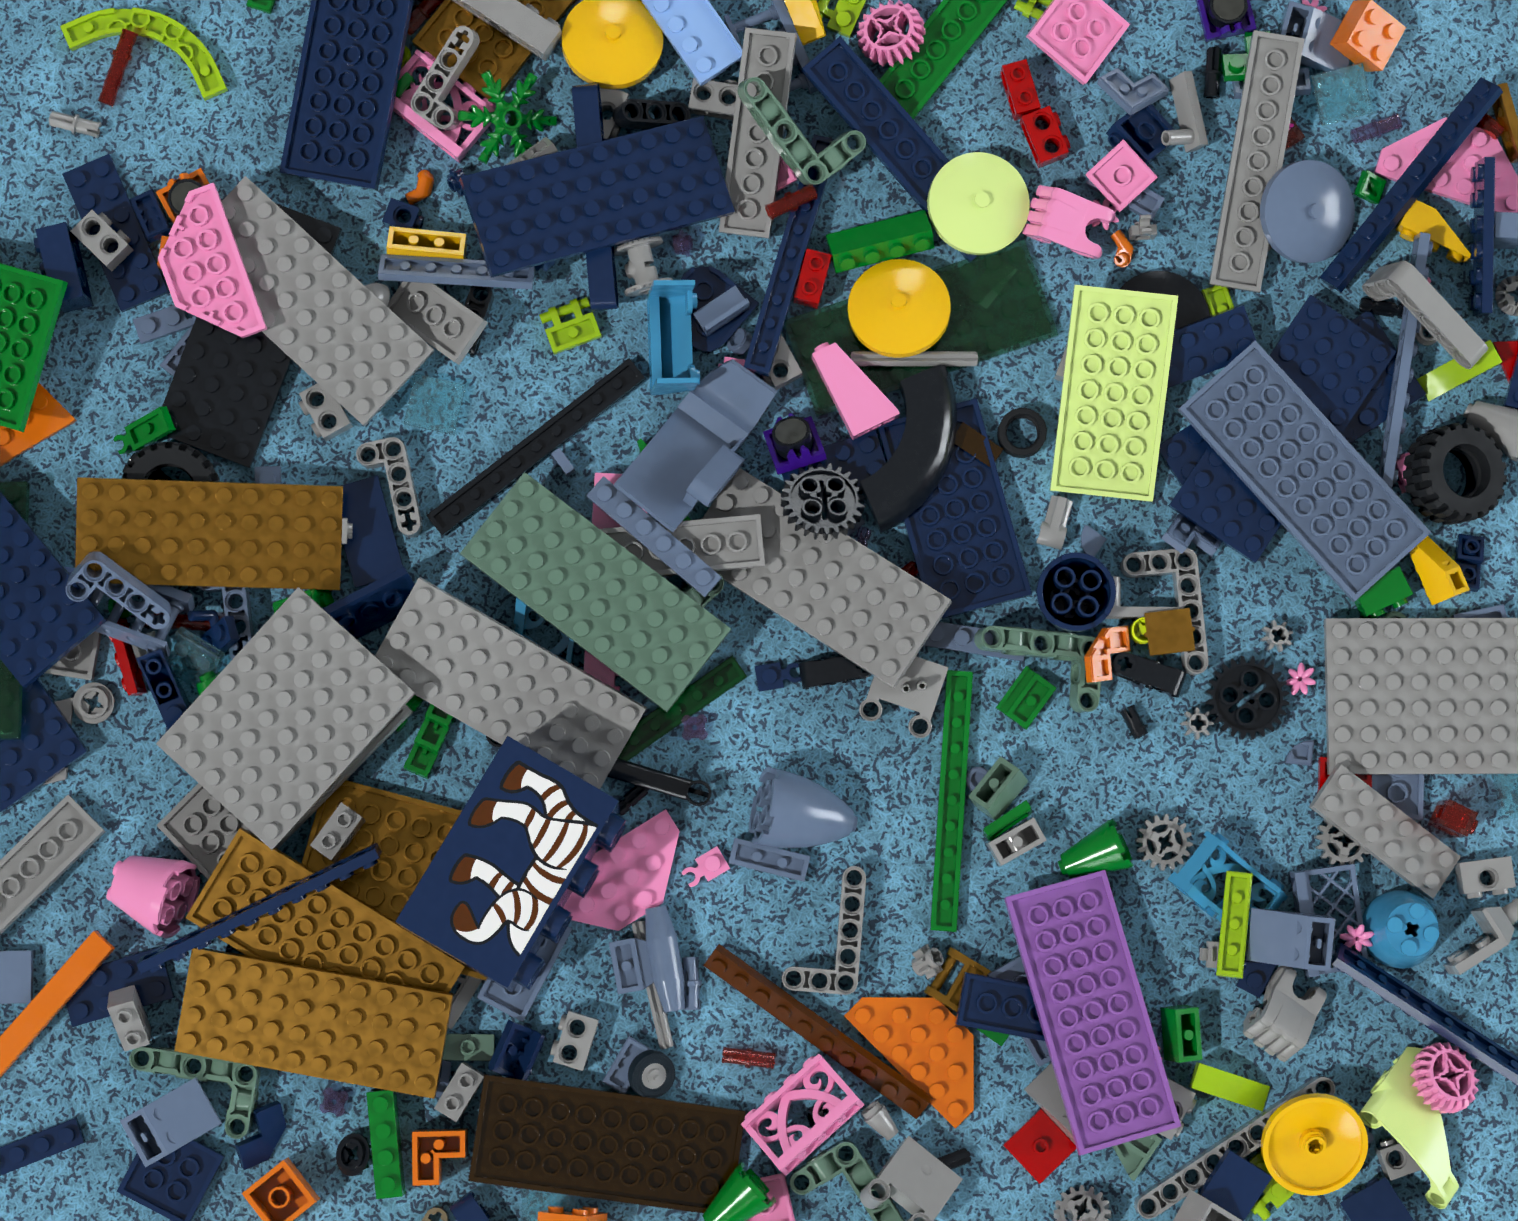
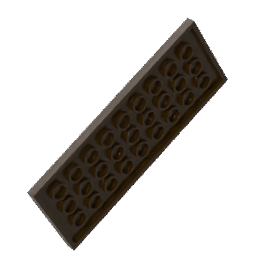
M484 1074L468 1181L704 1213L738 1165L743 1134L741 1123L745 1120L746 1111Z

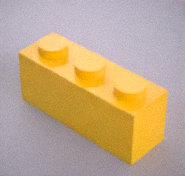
M389 226L386 250L387 254L466 259L467 238L465 233Z

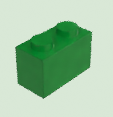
M1399 566L1388 571L1354 603L1362 618L1368 615L1370 618H1376L1385 614L1383 608L1392 605L1395 609L1408 603L1406 597L1413 595V592Z
M1189 1005L1160 1007L1164 1060L1178 1063L1203 1060L1199 1007Z

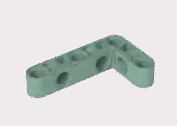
M751 77L742 81L738 86L739 98L750 111L752 117L782 159L804 185L812 186L822 183L842 169L865 148L866 138L864 134L860 131L852 130L830 141L828 147L816 153L763 80L758 77ZM749 83L756 87L757 92L754 97L750 96L747 92ZM780 125L784 126L787 130V135L784 139L777 133ZM849 136H852L856 141L854 149L848 147L847 139ZM810 167H813L817 172L815 180H811L808 176V169Z
M1000 626L984 627L975 633L974 643L983 651L1071 661L1069 696L1071 708L1075 712L1084 713L1093 711L1098 707L1101 681L1086 682L1084 661L1086 654L1084 646L1086 643L1092 645L1096 639L1095 637L1065 632ZM986 632H990L993 636V643L991 645H988L984 640ZM1037 637L1043 642L1041 651L1034 644ZM1082 694L1086 695L1088 698V705L1086 708L1083 707L1080 703V698Z
M142 1046L130 1053V1065L138 1071L151 1072L153 1074H170L177 1078L190 1080L196 1077L198 1081L203 1082L221 1081L222 1083H228L230 1088H232L229 1108L226 1109L225 1132L233 1139H240L251 1132L254 1119L253 1110L257 1108L255 1100H258L259 1096L258 1088L261 1071L258 1066L176 1052L173 1048ZM141 1051H145L149 1055V1062L145 1066L141 1065L138 1061V1055ZM194 1058L198 1059L201 1063V1070L198 1073H194L190 1069V1062ZM245 1066L250 1067L253 1071V1077L250 1081L242 1078L241 1071ZM236 1119L242 1120L245 1125L242 1133H237L233 1129V1122Z
M843 1140L829 1149L817 1154V1157L814 1156L806 1164L795 1170L790 1177V1186L795 1193L805 1195L840 1173H843L860 1199L861 1190L875 1179L876 1175L857 1147L851 1141ZM843 1146H849L853 1149V1155L848 1160H843L838 1156L839 1149ZM798 1175L808 1177L809 1184L806 1188L799 1189L794 1185V1180ZM890 1197L878 1208L868 1209L865 1207L873 1221H905Z

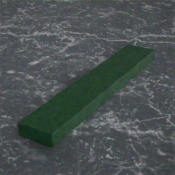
M733 655L688 686L668 712L658 707L641 719L618 758L629 761L744 680L747 675Z

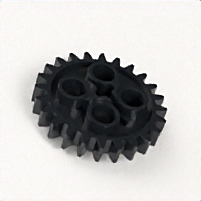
M819 462L816 469L809 464L807 471L799 467L798 474L791 473L790 481L786 480L784 489H782L780 505L784 507L783 516H788V524L796 522L795 531L803 528L805 537L812 532L815 540L819 534L823 535L824 540L828 539L829 534L838 539L839 531L846 536L848 529L854 530L856 522L861 521L865 505H863L865 496L862 495V487H857L858 479L849 480L851 472L843 475L841 473V466L836 470H832V463H829L827 468H823L821 462ZM820 483H823L824 487L823 502L824 505H826V520L822 518V498L820 497Z
M1241 656L1237 664L1232 658L1229 660L1230 668L1225 664H1221L1220 669L1222 673L1217 671L1212 673L1216 681H1207V684L1213 688L1204 692V694L1211 696V700L1204 702V705L1212 706L1213 709L1209 711V715H1216V718L1213 720L1214 724L1222 723L1221 732L1227 728L1230 729L1229 737H1233L1236 732L1239 733V740H1243L1246 733H1248L1250 740L1255 739V732L1261 738L1265 737L1264 729L1270 733L1273 732L1272 723L1276 725H1281L1282 723L1278 715H1287L1281 709L1282 706L1290 704L1288 701L1283 700V697L1290 693L1282 691L1281 688L1287 682H1279L1277 680L1282 673L1273 674V664L1267 668L1264 667L1265 659H1261L1258 664H1255V658L1251 656L1248 663H1246L1244 656ZM1246 673L1254 676L1255 684L1253 687L1244 684L1243 677ZM1262 683L1265 684L1264 689L1250 698L1251 704L1246 702L1232 713H1229L1228 709L1244 698L1243 692L1248 694ZM1225 689H1231L1234 692L1235 698L1233 702L1224 700L1223 691ZM1261 694H1266L1270 697L1271 704L1268 708L1260 705L1259 697ZM1241 709H1245L1250 713L1251 718L1248 723L1240 721L1238 714Z

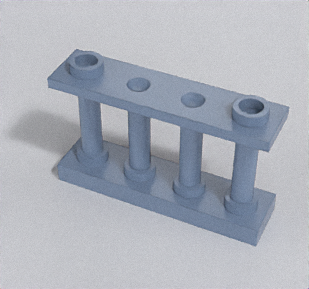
M770 0L771 6H768V10L734 24L729 14L724 16V24L742 49L743 46L737 33L744 31L745 27L751 28L770 19L773 21L778 20L781 27L778 31L796 33L797 39L793 66L797 65L801 74L798 75V78L791 80L790 92L801 87L803 89L807 88L810 94L818 91L801 71L810 61L783 0Z
M112 584V585H114V586H121L122 584ZM147 585L171 605L170 622L165 628L158 629L155 637L141 633L145 622L136 617L131 629L117 624L125 609L117 602L107 621L95 630V632L145 649L148 653L161 648L165 656L169 658L171 653L165 639L178 614L182 612L188 614L189 611H193L195 608L193 596L190 593L167 585ZM97 587L90 597V600L96 607H98L105 594Z

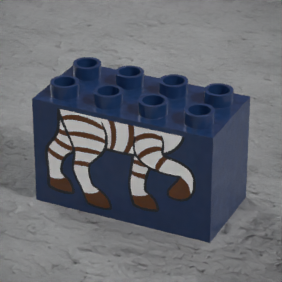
M507 736L395 922L405 930L513 993L517 984L530 990L546 963L543 961L544 959L536 955V952L545 938L556 944L559 942L573 917L571 912L563 908L572 892L582 898L587 895L600 872L598 870L599 866L591 862L599 846L611 853L627 826L625 825L626 820L618 816L620 812L619 800Z

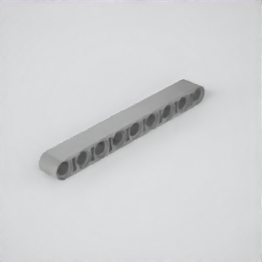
M1323 1076L1311 1078L1139 1194L1134 1202L1136 1212L1146 1219L1158 1216L1185 1198L1190 1190L1195 1191L1204 1185L1214 1169L1207 1166V1158L1210 1155L1216 1154L1220 1160L1227 1150L1229 1143L1233 1140H1238L1240 1142V1150L1236 1154L1244 1158L1261 1146L1262 1135L1258 1139H1253L1250 1135V1130L1253 1126L1259 1125L1263 1133L1268 1119L1278 1107L1297 1096L1316 1093L1315 1087L1320 1081H1324L1327 1085V1090L1324 1094L1334 1096V1082ZM1190 1169H1195L1197 1172L1196 1180L1192 1183H1187L1185 1173ZM1168 1184H1173L1175 1186V1194L1170 1198L1164 1197L1163 1188ZM1145 1199L1153 1200L1154 1207L1150 1212H1143L1141 1209V1203Z

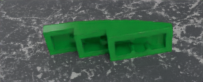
M430 704L422 726L414 740V746L405 762V770L428 779L455 717Z

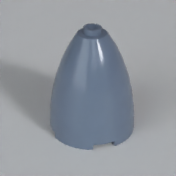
M766 767L761 773L759 782L763 783L753 798L749 819V832L754 833L752 844L774 848H805L840 840L849 836L851 831L854 832L856 830L858 818L854 816V811L830 790L803 776L772 767ZM756 806L762 807V812L757 811Z

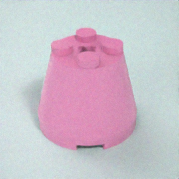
M129 856L123 862L118 861L113 868L114 878L111 887L107 891L106 898L154 935L165 939L171 938L180 931L179 923L184 918L186 912L190 911L197 899L200 888V877L196 876L195 872L197 866L185 860Z

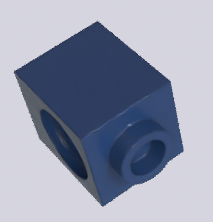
M391 198L382 222L387 228L393 226L421 229L424 217L421 216L422 211L419 207ZM402 214H410L411 219L409 222L404 224L398 222Z

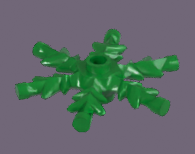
M490 70L483 72L481 76L487 87H482V91L492 97L488 99L489 102L496 103L495 111L490 113L485 106L484 111H482L477 106L471 105L473 112L463 110L458 112L459 121H472L471 128L478 126L482 122L483 128L489 122L495 125V132L487 133L491 138L480 143V146L485 147V149L480 154L478 160L484 164L488 163L492 153L496 157L499 156V143L504 146L503 135L509 134L512 136L510 146L515 144L514 157L516 158L533 146L524 140L528 137L527 135L520 134L519 129L521 125L526 124L530 130H532L533 125L536 129L543 132V125L556 126L557 123L556 116H543L544 109L537 111L533 115L532 109L526 115L520 111L522 104L529 103L525 99L536 93V91L530 90L538 78L532 73H528L523 84L520 80H517V94L512 91L513 101L507 103L503 100L506 90L501 92V79L495 82ZM506 114L508 115V118H509L507 123H506V121H505V115H506Z

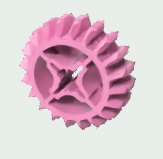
M889 0L887 5L879 2V8L877 9L870 7L871 14H863L864 22H859L858 27L860 30L857 31L858 45L862 49L864 56L870 58L874 64L879 62L882 67L887 62L893 67L896 61L903 65V59L906 57L912 60L911 53L919 52L920 48L918 45L924 44L923 36L926 35L924 21L920 17L916 8L913 9L909 3L904 5L901 0H898L896 4ZM907 23H908V24H909V30H908V33H907L906 35H904L903 33H904V31L906 30V29H905V26H906ZM877 31L879 32L877 36L878 40L875 43H873L874 35Z
M1436 1042L1424 1047L1414 1057L1416 1061L1413 1062L1411 1067L1415 1071L1410 1076L1416 1082L1412 1086L1417 1087L1419 1090L1416 1096H1423V1104L1431 1105V1111L1439 1110L1440 1114H1453L1466 1109L1475 1100L1474 1095L1479 1091L1475 1085L1480 1081L1474 1077L1477 1070L1472 1069L1471 1063L1473 1060H1467L1466 1052H1459L1458 1046H1451L1449 1042L1442 1044Z

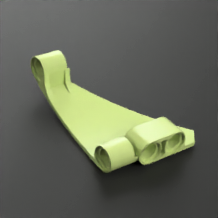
M1406 1047L1403 1053L1393 1061L1394 1065L1388 1071L1385 1070L1370 1091L1372 1096L1360 1111L1359 1116L1367 1127L1377 1129L1383 1126L1403 1146L1430 1180L1431 1187L1425 1194L1427 1201L1438 1209H1445L1459 1189V1184L1451 1172L1442 1116L1439 1110L1431 1111L1430 1104H1423V1096H1416L1419 1090L1417 1087L1412 1086L1416 1081L1410 1076L1415 1071L1411 1065L1416 1061L1414 1057L1423 1048Z

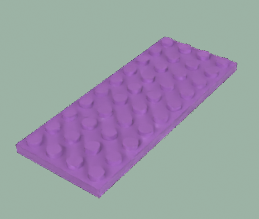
M1102 870L1005 897V904L1078 1155H1084L1181 1127L1106 871Z

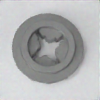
M1509 276L1502 280L1495 292L1498 307L1504 313L1511 316H1518V301L1515 304L1514 296L1506 293H1513L1518 287V276Z
M96 682L87 683L76 691L73 698V709L80 720L90 724H98L107 720L114 711L115 699L111 690L105 685ZM97 696L98 702L103 705V708L95 707L91 711V705L84 701V699H94Z

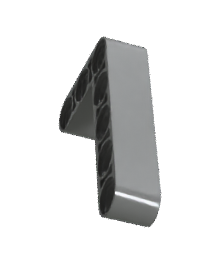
M1399 261L1381 266L1362 285L1365 294L1375 301L1397 297L1462 367L1471 369L1488 351L1485 342L1409 262Z
M1187 548L1182 554L1176 549L1128 554L1120 563V570L1124 576L1128 578L1172 575L1176 607L1184 609L1188 605L1195 609L1196 614L1191 619L1192 626L1195 627L1193 632L1198 635V642L1195 644V651L1181 652L1183 670L1187 674L1195 676L1203 673L1207 669L1209 661L1196 553ZM1179 555L1188 556L1190 559L1189 567H1182L1178 563ZM1154 557L1163 559L1165 563L1163 569L1159 570L1153 566L1152 559ZM1127 560H1136L1139 564V570L1131 572L1126 566ZM1183 580H1188L1192 583L1193 590L1191 593H1186L1181 589V582ZM1190 657L1199 658L1201 661L1199 670H1194L1190 667Z
M851 866L842 875L835 969L788 967L782 974V983L787 989L848 995L856 990L859 975L866 874L860 867ZM852 870L858 871L861 875V882L855 886L850 885L846 878L847 874ZM850 896L856 897L859 901V907L854 912L848 911L844 905L845 900ZM849 922L857 927V933L852 938H847L842 932L843 926ZM845 949H851L855 953V959L850 964H845L840 959L841 952ZM790 971H797L801 975L800 983L796 986H791L786 982V975ZM817 973H823L827 978V983L822 988H816L812 984V978ZM843 975H848L853 980V985L848 990H842L838 986L839 978Z

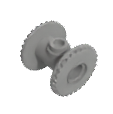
M654 236L633 240L613 250L615 256H629V262L625 264V272L629 279L633 278L636 285L624 290L626 297L648 294L653 280H673V278L659 279L656 266H650L654 262L651 249L663 243L661 237Z

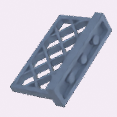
M1354 863L1289 871L1295 912L1315 914L1313 906L1321 898L1330 905V908L1324 915H1330L1335 909L1345 916L1338 928H1334L1333 941L1337 935L1342 934L1340 931L1349 920L1357 928L1363 924ZM1349 870L1350 881L1345 888H1342L1333 881L1339 871ZM1333 872L1330 877L1324 874ZM1320 874L1327 880L1319 892L1310 887V875ZM1330 883L1342 891L1333 903L1322 896ZM1350 887H1351V890H1352V894H1350V893L1348 892V890H1349ZM1311 891H1312L1314 894H1316L1313 899H1312ZM1345 894L1353 899L1354 905L1348 914L1337 907V904ZM1354 913L1356 921L1351 918ZM1362 945L1360 955L1368 959L1367 948ZM1333 965L1330 968V972L1303 969L1304 975L1307 977L1340 972Z

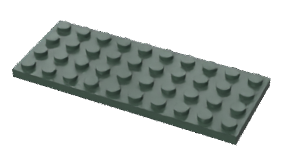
M525 472L460 552V555L666 712L670 710L731 631L730 627Z

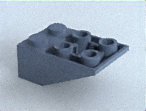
M1289 1L1284 9L1278 34L1305 38L1300 65L1342 77L1346 76L1350 60L1330 45L1342 20L1315 7Z
M1251 908L1246 960L1330 972L1335 918L1330 915Z
M196 1077L120 1120L145 1168L222 1124Z

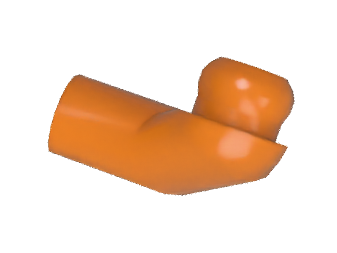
M421 170L418 173L416 189L405 194L410 205L431 195L434 177L428 170Z
M1120 229L1112 234L1110 238L1118 247L1114 263L1116 266L1123 268L1131 262L1134 248Z

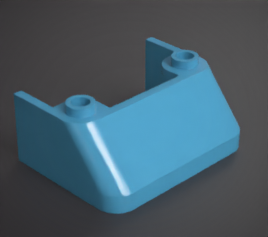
M653 280L648 292L647 319L651 395L695 390L697 385H700V370L695 369L692 354L691 314L693 309H697V293H693L695 280Z

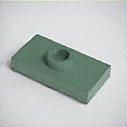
M447 1034L442 1060L490 1061L495 1051V1034Z

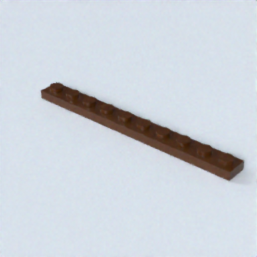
M718 944L703 965L915 1119L921 1115L931 1102L932 1097L722 945Z

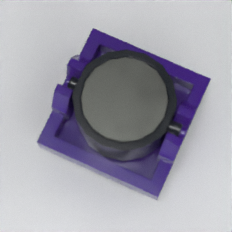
M1196 0L1206 42L1245 34V32H1253L1257 29L1250 0Z
M790 413L787 418L782 419V417H778L772 429L763 431L777 475L827 459L812 416L802 419Z

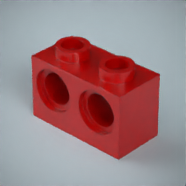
M1027 59L1002 65L1000 76L1013 120H1019L1021 116L1039 110L1041 105Z
M1050 105L1021 116L1019 123L1038 169L1067 158L1069 149H1071L1067 136L1061 134L1059 126H1061L1060 118L1056 111L1052 112ZM1043 120L1047 123L1048 128L1041 130L1036 127L1035 122ZM1052 143L1056 145L1058 151L1050 153L1045 149V145Z
M807 248L793 303L818 309L831 263V254Z

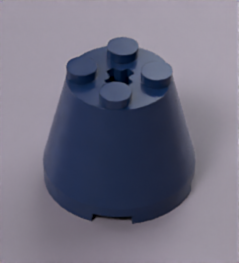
M1068 553L1054 559L1044 568L1037 582L1036 597L1042 614L1051 624L1065 631L1082 632L1096 627L1110 614L1115 603L1116 586L1113 576H1111L1108 569L1099 559L1085 553ZM1069 591H1073V596L1077 597V600L1072 602L1071 597L1068 595Z

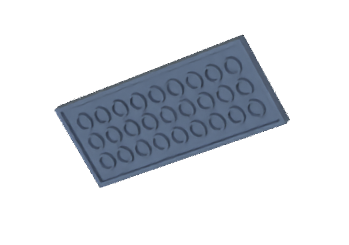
M1256 340L1178 409L1183 417L1352 602L1363 595L1431 533Z

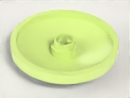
M972 152L955 157L940 169L929 188L927 208L933 228L945 243L966 254L987 255L1004 249L1019 236L1028 219L1030 199L1022 176L1009 162L993 154Z

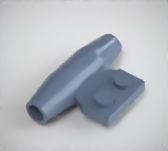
M663 905L645 909L646 941L630 938L609 942L618 995L644 990L654 983L664 1013L685 1009L684 972L677 935L667 907Z

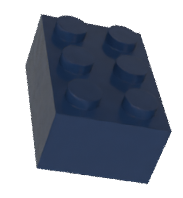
M66 222L35 229L37 238H34L36 251L41 253L43 261L39 263L41 274L68 282L60 308L63 313L94 306L79 242L70 232L72 228Z

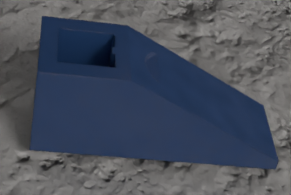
M160 648L136 659L167 729H170L191 705L181 683Z

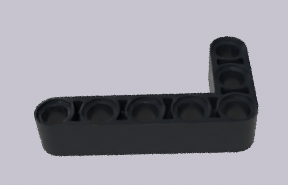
M628 99L614 109L612 117L615 124L619 127L648 130L691 119V114L687 105L681 102ZM625 109L630 112L631 118L626 115ZM648 111L653 113L655 119L650 117ZM672 112L676 114L678 121L673 118Z

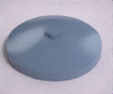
M1317 160L1296 161L1278 170L1267 183L1260 203L1261 226L1271 247L1282 257L1297 263L1324 261L1332 257L1343 247L1352 231L1355 205L1351 189L1339 171L1329 164Z

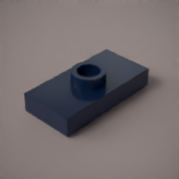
M153 189L129 199L149 244L161 239L162 236L169 235L170 225Z

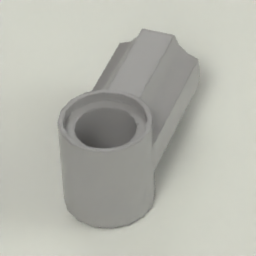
M1051 496L1045 520L1041 523V530L1036 543L1059 550L1062 549L1067 533L1066 524L1073 501L1061 496Z

